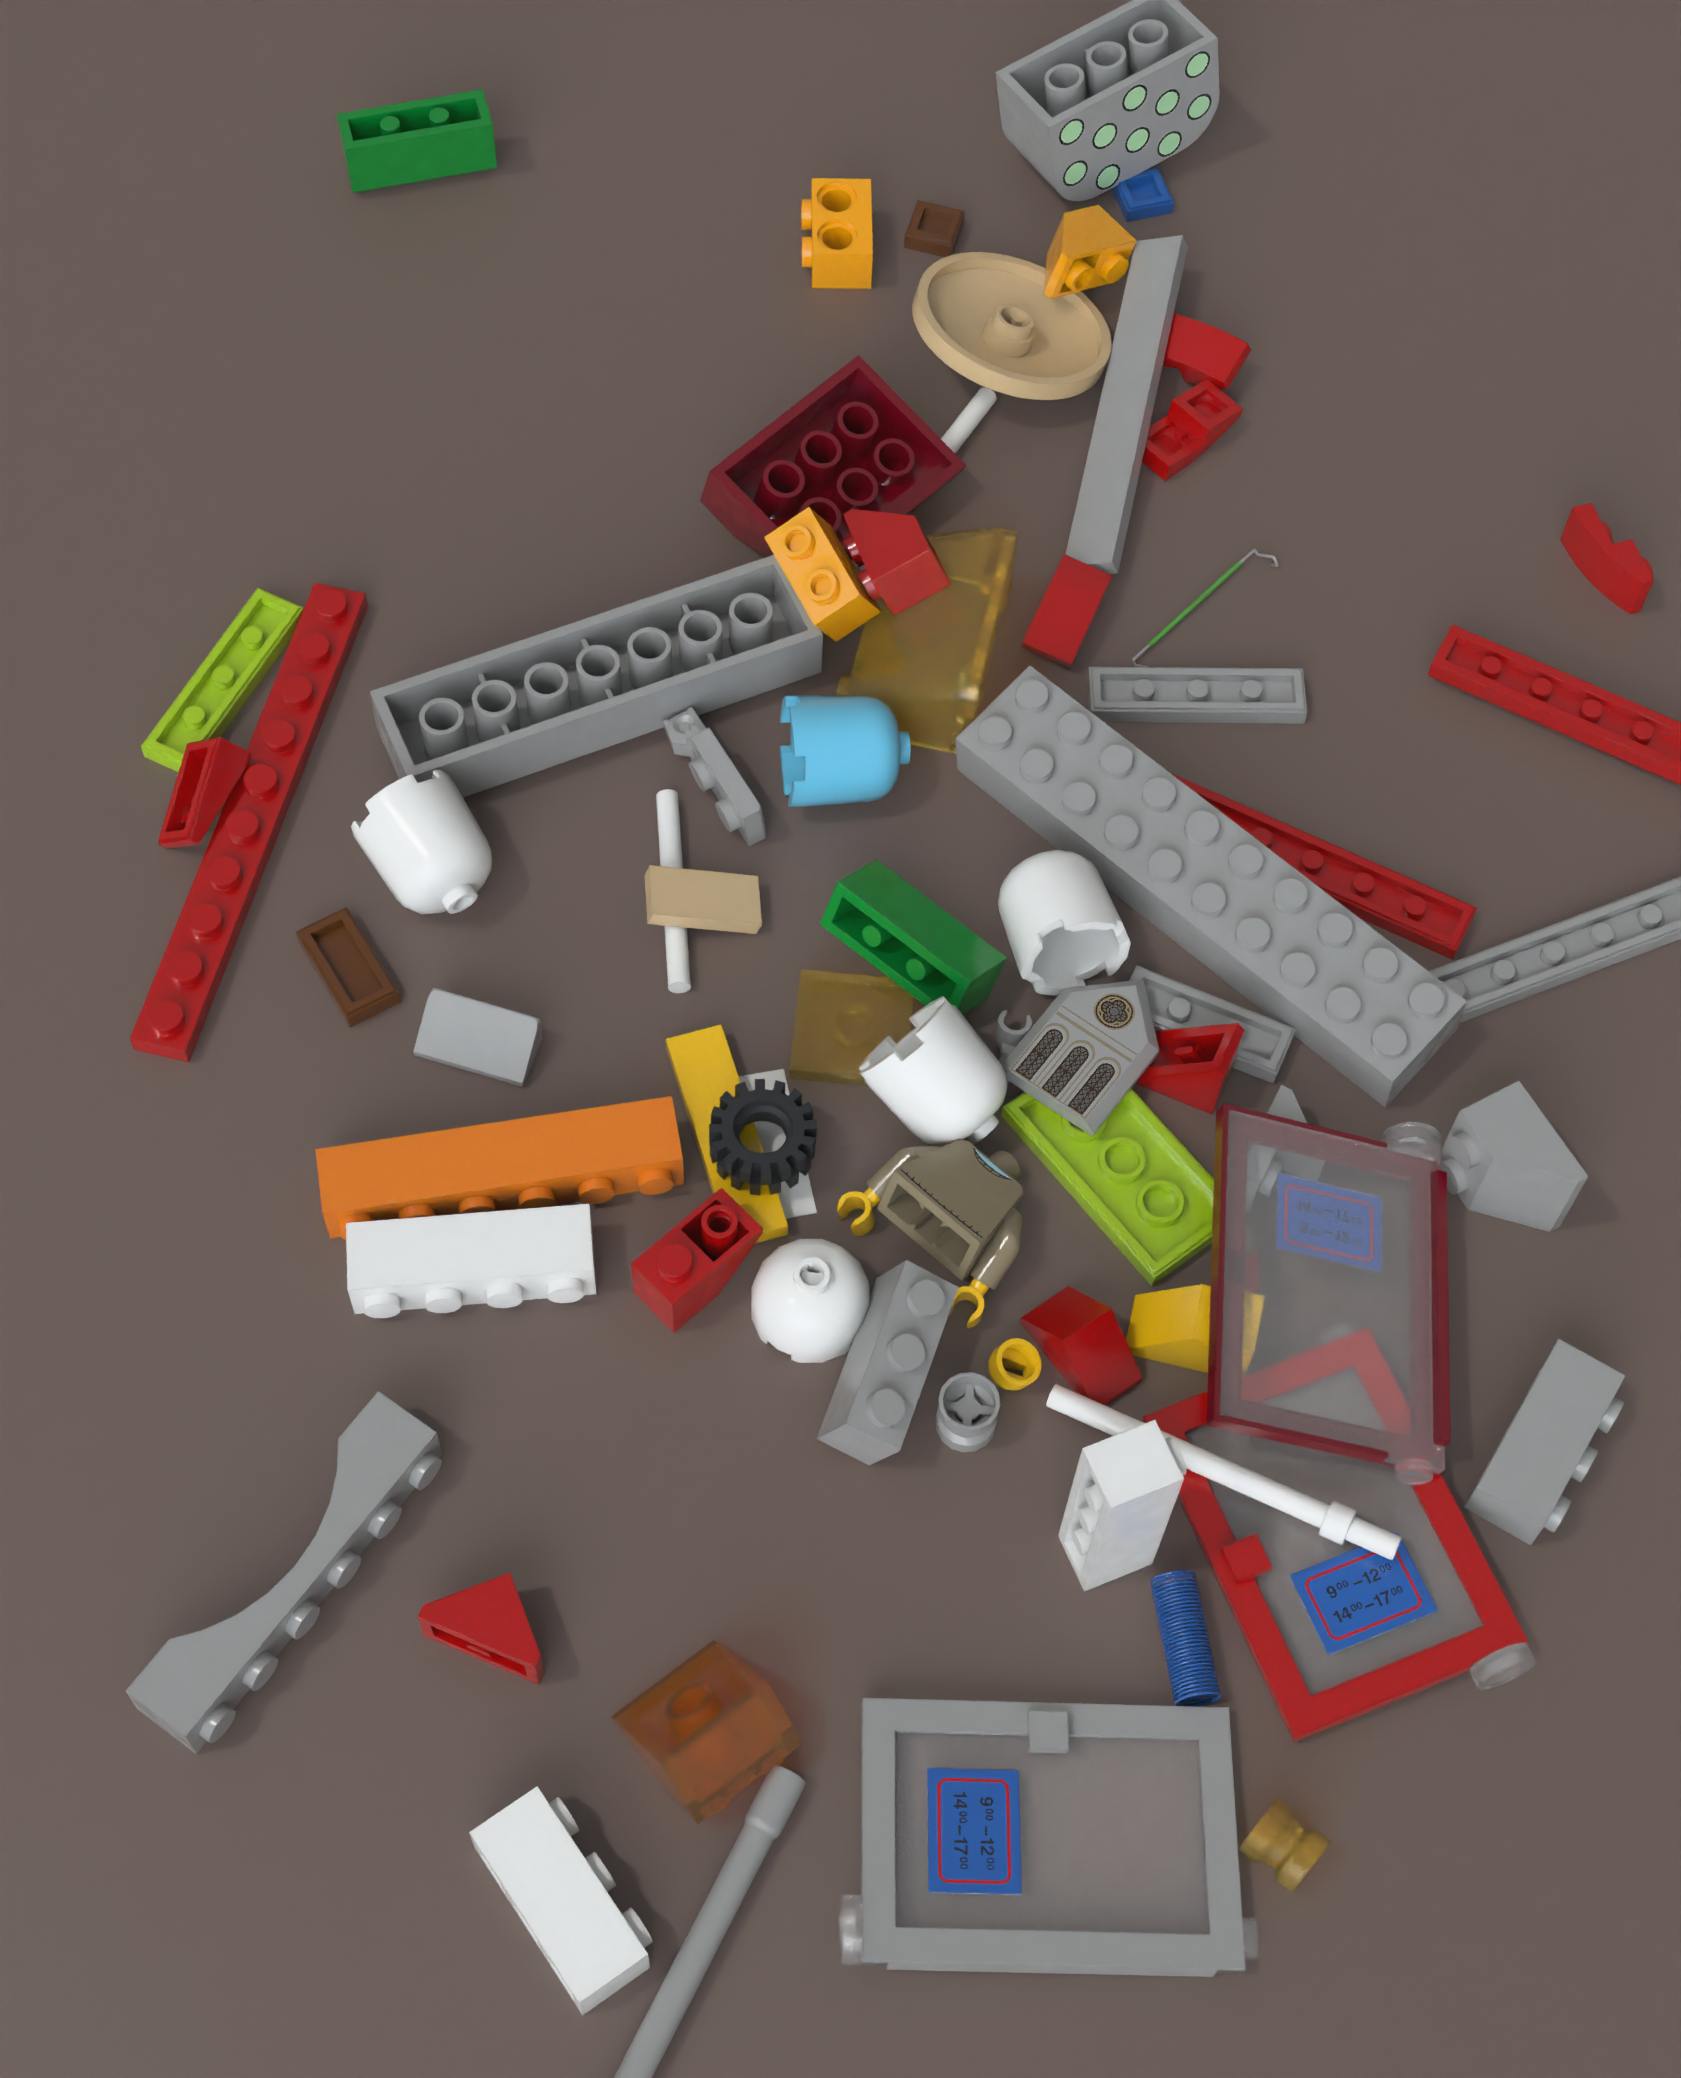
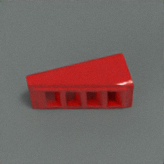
M222 737L187 744L160 832L158 845L166 849L199 845L244 772L251 757L249 751Z

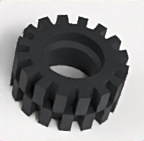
M755 1079V1089L748 1091L744 1081L735 1085L734 1097L726 1091L720 1097V1108L714 1106L712 1110L711 1124H709L712 1164L717 1162V1173L722 1179L731 1175V1186L739 1191L744 1182L750 1184V1194L760 1195L761 1185H769L770 1195L781 1193V1182L785 1181L789 1188H792L799 1183V1172L806 1176L811 1168V1158L814 1159L817 1135L816 1119L813 1120V1108L809 1102L802 1105V1093L795 1088L789 1095H786V1083L775 1080L773 1090L765 1089V1079ZM767 1121L780 1126L785 1133L786 1140L774 1152L757 1153L744 1147L739 1137L740 1133L750 1123Z

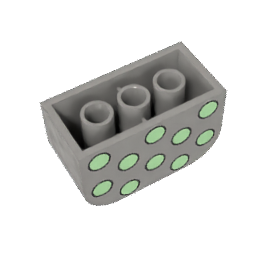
M1132 0L995 72L1001 126L1005 137L1063 198L1070 201L1092 199L1117 186L1119 182L1136 176L1187 148L1201 136L1210 124L1217 110L1220 96L1218 38L1179 0Z

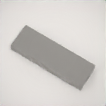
M1136 965L1129 981L1144 979L1155 1031L1239 1023L1245 1031L1233 1068L1274 1084L1294 1038L1296 1028Z

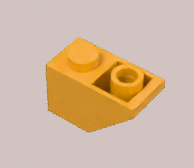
M1099 205L1064 213L1047 252L1044 294L1048 298L1054 299L1118 282L1128 269V260L1137 240Z

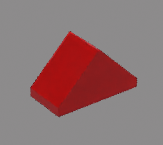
M1239 1023L1155 1031L1159 1053L1137 1080L1136 1084L1213 1115L1233 1070L1245 1031Z
M1067 1286L1020 1318V1324L1076 1393L1108 1406L1142 1382L1143 1377L1111 1307Z
M510 1572L423 1605L418 1615V1620L425 1637L540 1685L545 1674L541 1654Z

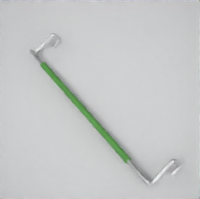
M1256 549L1251 550L1148 642L1147 646L1132 658V664L1135 667H1149L1136 664L1135 660L1148 648H1151L1235 572L1254 552L1256 556L1272 558L1275 564L1271 563V567L1279 566L1277 558L1274 555L1258 553Z

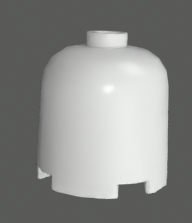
M441 770L432 771L433 779L419 783L412 774L407 775L386 786L365 803L370 814L363 822L355 820L352 823L353 836L394 897L403 907L420 914L442 913L448 911L450 914L461 912L476 901L478 897L477 892L484 885L492 870V853L488 841L449 774Z
M1064 850L1041 852L1023 860L1004 879L998 898L999 913L1022 979L1032 983L1035 992L1058 996L1064 988L1086 986L1085 979L1097 975L1104 969H1106L1108 976L1112 975L1127 959L1131 945L1129 937L1098 870L1086 858L1077 853Z
M942 996L909 1018L916 1028L905 1035L897 1044L890 1036H887L865 1058L858 1069L865 1079L864 1082L922 1142L942 1147L967 1137L972 1144H975L987 1136L999 1123V1120L993 1114L999 1109L1007 1091L1006 1073L1000 1062L957 1007L951 1005Z

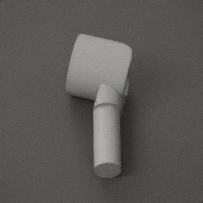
M1008 1010L1000 1013L995 1033V1043L1000 1049V1064L1005 1061L1032 1028L1030 1015H1027L1023 1029L1011 1030L1005 1026Z

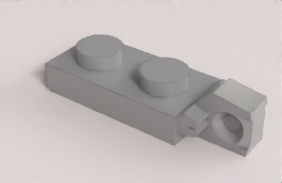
M692 707L687 708L686 711L663 721L665 732L674 754L691 757L689 768L698 786L703 792L712 789L719 801L715 803V807L726 829L730 833L738 829L749 847L765 839L767 833L761 805L711 729L705 728Z

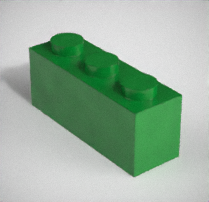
M483 89L336 114L343 158L352 193L497 168L493 123Z
M877 859L837 882L820 921V925L925 1006L944 996L951 1005L957 1007L962 1015H965L988 999L1007 959L1006 956Z

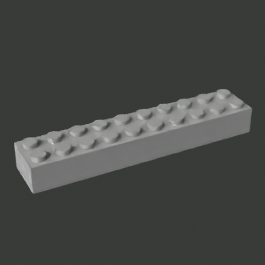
M1028 666L956 737L957 770L1055 848L1077 853L1092 862L1107 889L1273 1020L1296 1028L1294 1036L1383 1107H1386L1458 1029L1467 1000L1032 666Z

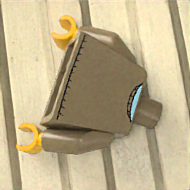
M962 1139L942 1147L938 1145L905 1147L895 1153L866 1181L869 1188L864 1193L852 1191L842 1195L838 1201L837 1212L840 1220H843L855 1209L864 1210V1213L855 1219L851 1225L853 1235L863 1236L874 1227L875 1213L873 1208L879 1203L877 1209L961 1281L969 1274L974 1277L969 1286L958 1288L949 1313L950 1316L959 1301L969 1300L973 1302L977 1310L971 1315L967 1323V1328H972L982 1319L984 1313L983 1296L989 1288L996 1289L1019 1254L1023 1216L1016 1208L1024 1194L1022 1185L1016 1181L1020 1176V1167L1017 1160L1006 1151L1000 1150L987 1157L969 1141Z

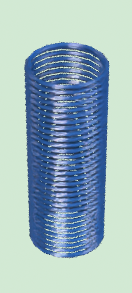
M1189 1570L1162 1573L1155 1576L1150 1581L1151 1591L1153 1592L1152 1595L1154 1596V1607H1156L1155 1611L1159 1623L1158 1626L1160 1627L1162 1645L1165 1650V1661L1168 1666L1170 1685H1172L1174 1704L1176 1706L1199 1707L1219 1700L1221 1692H1219L1218 1677L1216 1676L1217 1673L1213 1664L1215 1661H1213L1214 1657L1210 1648L1209 1634L1205 1625L1206 1618H1204L1205 1614H1203L1204 1610H1202L1203 1606H1201L1202 1599L1198 1590L1197 1576L1193 1571Z

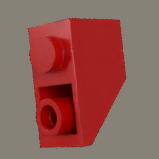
M851 509L843 514L852 534L846 537L844 542L857 566L865 565L866 567L858 572L860 580L872 601L874 602L882 597L893 616L951 585L935 548L915 515Z
M720 1188L631 1263L633 1292L675 1333L720 1294L762 1235L763 1228L724 1189Z

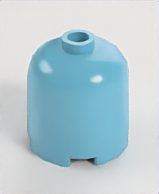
M784 696L781 706L780 723H791V745L780 746V764L784 796H789L788 807L870 802L881 799L891 791L898 779L900 764H909L911 748L908 731H899L896 716L888 705L877 698L868 696Z

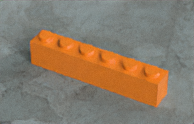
M672 1096L315 1149L322 1214L330 1239L341 1237L346 1240V1223L553 1207L555 1204L581 1201L585 1204H599L612 1199L614 1195L640 1192L644 1195H658L671 1190L673 1186L684 1185L683 1155Z

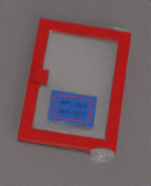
M1347 1325L1333 1327L1316 1338L1317 1349L1239 1379V1401L1408 1438V1409L1366 1330L1352 1335ZM1207 1391L1143 1416L1142 1422L1144 1423L1156 1420L1159 1429L1328 1505H1331L1333 1500L1357 1510L1355 1517L1402 1537L1393 1560H1389L1345 1540L1343 1545H1340L1320 1536V1528L1186 1469V1474L1183 1475L1184 1480L1177 1497L1293 1742L1307 1738L1468 1671L1478 1690H1486L1517 1678L1536 1664V1660L1528 1646L1529 1641L1440 1471L1437 1476L1206 1426Z

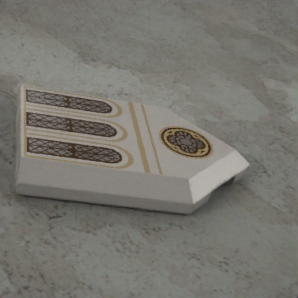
M1144 979L1064 988L1001 1064L1006 1073L1007 1080L1093 1137L1159 1053Z

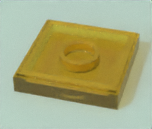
M801 969L789 1079L868 1086L864 1082L865 1079L860 1074L861 1071L858 1068L865 1058L887 1036H890L897 1044L910 1032L911 1021L909 1018L912 1014L913 996L888 977Z

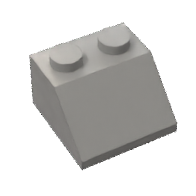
M1520 1081L1460 1110L1435 1162L1437 1170L1447 1172V1190L1453 1195L1457 1194L1468 1210L1548 1232L1561 1226L1589 1177Z

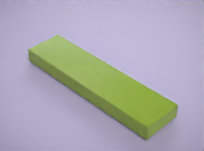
M257 588L141 745L144 757L179 772L188 743L221 737L291 641L304 608Z

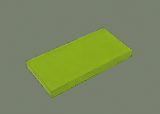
M1130 1089L1093 1137L1026 1092H1023L1002 1107L1001 1117L1151 1287L1212 1243L1214 1179L1132 1089Z

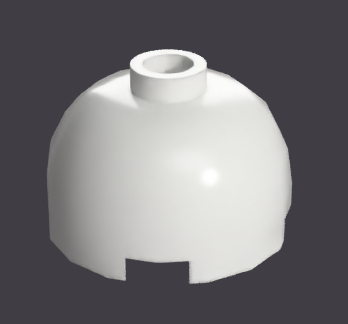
M797 1239L779 1246L762 1262L751 1287V1319L760 1339L766 1344L770 1342L777 1350L790 1354L791 1360L799 1363H823L844 1355L850 1349L851 1343L861 1327L870 1305V1285L860 1262L843 1246L824 1239Z

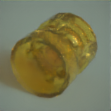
M1277 1798L1243 1842L1239 1851L1253 1863L1264 1862L1267 1866L1271 1865L1275 1868V1881L1292 1894L1331 1843V1840L1316 1828L1303 1830L1300 1827L1301 1824L1295 1819V1811L1281 1799Z

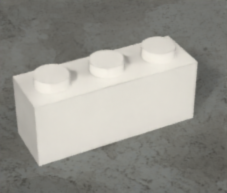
M537 1786L469 1833L476 1851L577 2008L584 2015L650 1968L649 1956L644 1948L650 1945L653 1940L632 1908L621 1914L611 1899L608 1891L614 1888L616 1884L599 1856L593 1852L584 1858L571 1838V1836L579 1832V1828L561 1799L557 1797L548 1803Z

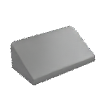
M432 988L426 1002L413 1053L414 1056L523 1087L543 1040L541 1021L530 1015Z

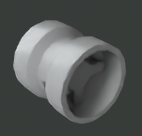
M973 1372L959 1373L948 1379L941 1388L935 1417L936 1432L943 1443L951 1449L960 1452H974L989 1443L996 1429L1001 1405L999 1392L995 1385L985 1376Z

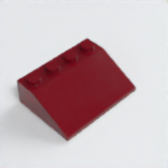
M858 355L710 470L700 502L736 539L765 557L774 554L764 537L810 507L831 525L849 558L853 561L844 542L846 537L852 535L843 516L844 513L851 509L909 515L965 469L966 464Z

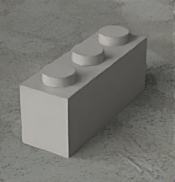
M908 1260L876 1278L870 1294L869 1308L861 1327L853 1339L819 1430L818 1440L869 1466L901 1450L958 1291V1286Z
M1558 1339L1544 1361L1464 1508L1530 1546L1543 1528L1554 1533L1572 1500L1562 1495L1570 1478L1581 1483L1599 1450L1589 1445L1597 1428L1608 1433L1625 1401L1615 1396L1625 1375Z

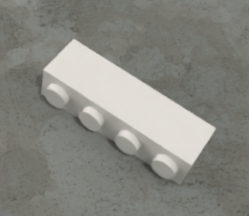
M589 1204L346 1223L347 1290L354 1314L364 1313L372 1318H388L399 1314L401 1310L423 1308L434 1313H449L460 1309L462 1305L484 1303L495 1308H510L521 1304L523 1300L545 1298L555 1303H571L580 1300L584 1295L597 1294L593 1232Z
M1156 1420L1082 1448L1058 1537L1084 1591L1149 1566L1154 1561L1182 1486L1183 1475L1186 1474L1185 1460L1178 1444L1172 1437L1164 1439Z

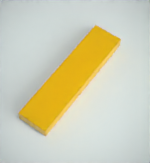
M722 1025L667 1038V1053L712 1193L714 1194L720 1188L724 1189L763 1228V1233L755 1244L788 1235V1223L778 1193L770 1195L769 1185H761L760 1195L750 1194V1184L744 1182L739 1191L731 1186V1175L722 1179L717 1173V1162L712 1164L709 1124H711L712 1110L714 1106L720 1108V1097L726 1091L734 1097L735 1085L741 1083ZM754 1122L746 1125L739 1136L742 1144L750 1151L764 1153Z

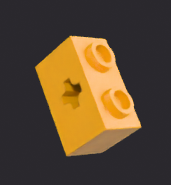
M810 507L764 537L814 626L834 641H839L881 612L875 601L873 602L860 580L858 571L831 525Z

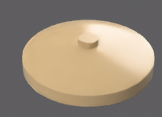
M967 252L942 258L933 263L924 272L912 303V314L916 328L924 342L938 358L967 379L991 390L1014 397L1032 400H1058L1073 397L1087 391L1101 377L1112 347L1110 330L1104 317L1084 293H1073L1050 299L1044 294L1046 269L1029 261L1008 255L988 252Z

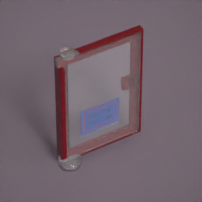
M1223 1103L1216 1110L1206 1426L1395 1467V1479L1404 1484L1419 1485L1432 1481L1433 1475L1437 1476L1445 1470V1446L1451 1442L1447 1172L1441 1171L1442 1144L1441 1133L1438 1129L1419 1122L1398 1123L1386 1128L1381 1135V1141L1226 1103Z

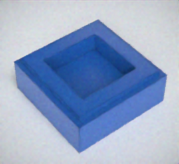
M1159 168L1145 170L1136 176L1119 182L1117 186L1111 188L1126 222L1173 212L1174 201Z

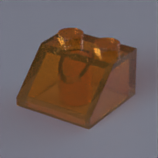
M715 1640L611 1716L617 1728L668 1796L697 1824L709 1815L716 1814L725 1809L735 1795L761 1775L769 1773L774 1765L780 1766L787 1755L803 1744L771 1686Z

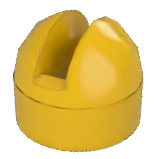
M1012 1338L994 1349L988 1360V1374L993 1383L1003 1390H1021L1038 1378L1042 1366L1041 1358L1037 1349L1030 1342L1020 1338ZM1004 1368L1023 1371V1375L1021 1377L1006 1371Z

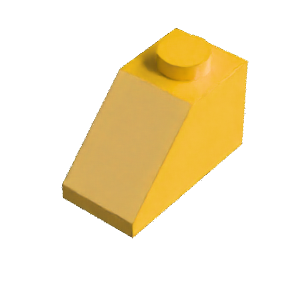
M1200 1284L1136 1294L1126 1335V1341L1132 1355L1208 1373L1211 1286ZM1242 1294L1239 1379L1244 1376L1253 1352L1263 1299L1247 1294Z

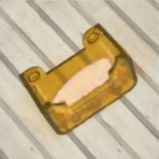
M990 527L927 535L940 558L951 585L893 616L882 597L876 600L875 603L881 612L865 622L851 676L841 675L836 696H868L877 698L890 707L896 716L899 731H908L910 745L956 754V737L975 720L979 706H981L984 681L1001 612L1007 606L1012 587L1018 541L1017 530Z

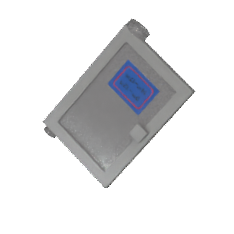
M862 1698L861 1895H841L839 1916L840 1965L887 1966V1970L1214 1977L1215 1974H1243L1246 1969L1245 1960H1255L1257 1958L1258 1928L1256 1919L1242 1918L1229 1707Z

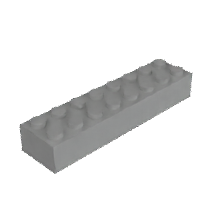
M771 555L370 691L378 733L398 778L401 779L412 774L419 783L433 779L432 771L441 770L449 774L461 796L466 797L664 728L663 721L686 711L687 708L692 707L697 715H701L822 673L823 634L820 629L814 626L776 557Z

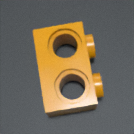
M812 178L811 199L801 200V230H811V237H802V267L811 268L812 288L871 289L873 262L871 179Z

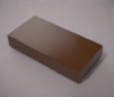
M347 907L296 931L300 946L349 1027L401 1002L399 991Z

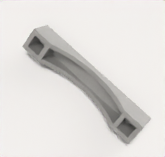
M378 1391L338 1438L337 1472L331 1500L316 1536L296 1565L267 1594L237 1615L204 1630L169 1639L127 1688L126 1693L135 1707L195 1754L199 1752L207 1741L214 1743L219 1740L235 1718L236 1711L234 1708L249 1689L257 1691L270 1679L278 1665V1658L276 1657L292 1637L296 1640L302 1638L314 1625L320 1614V1607L318 1606L333 1587L341 1589L352 1579L361 1564L360 1554L374 1537L378 1539L384 1538L393 1529L402 1513L400 1506L415 1488L422 1490L434 1479L441 1467L442 1460L440 1457L443 1455L437 1432Z

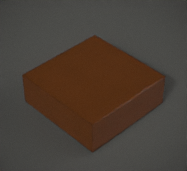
M918 200L905 233L904 248L942 257L953 255L964 225L965 211Z

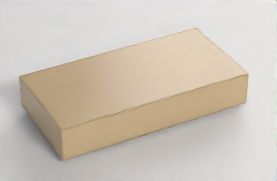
M649 865L644 875L648 924L757 934L762 926L758 876Z

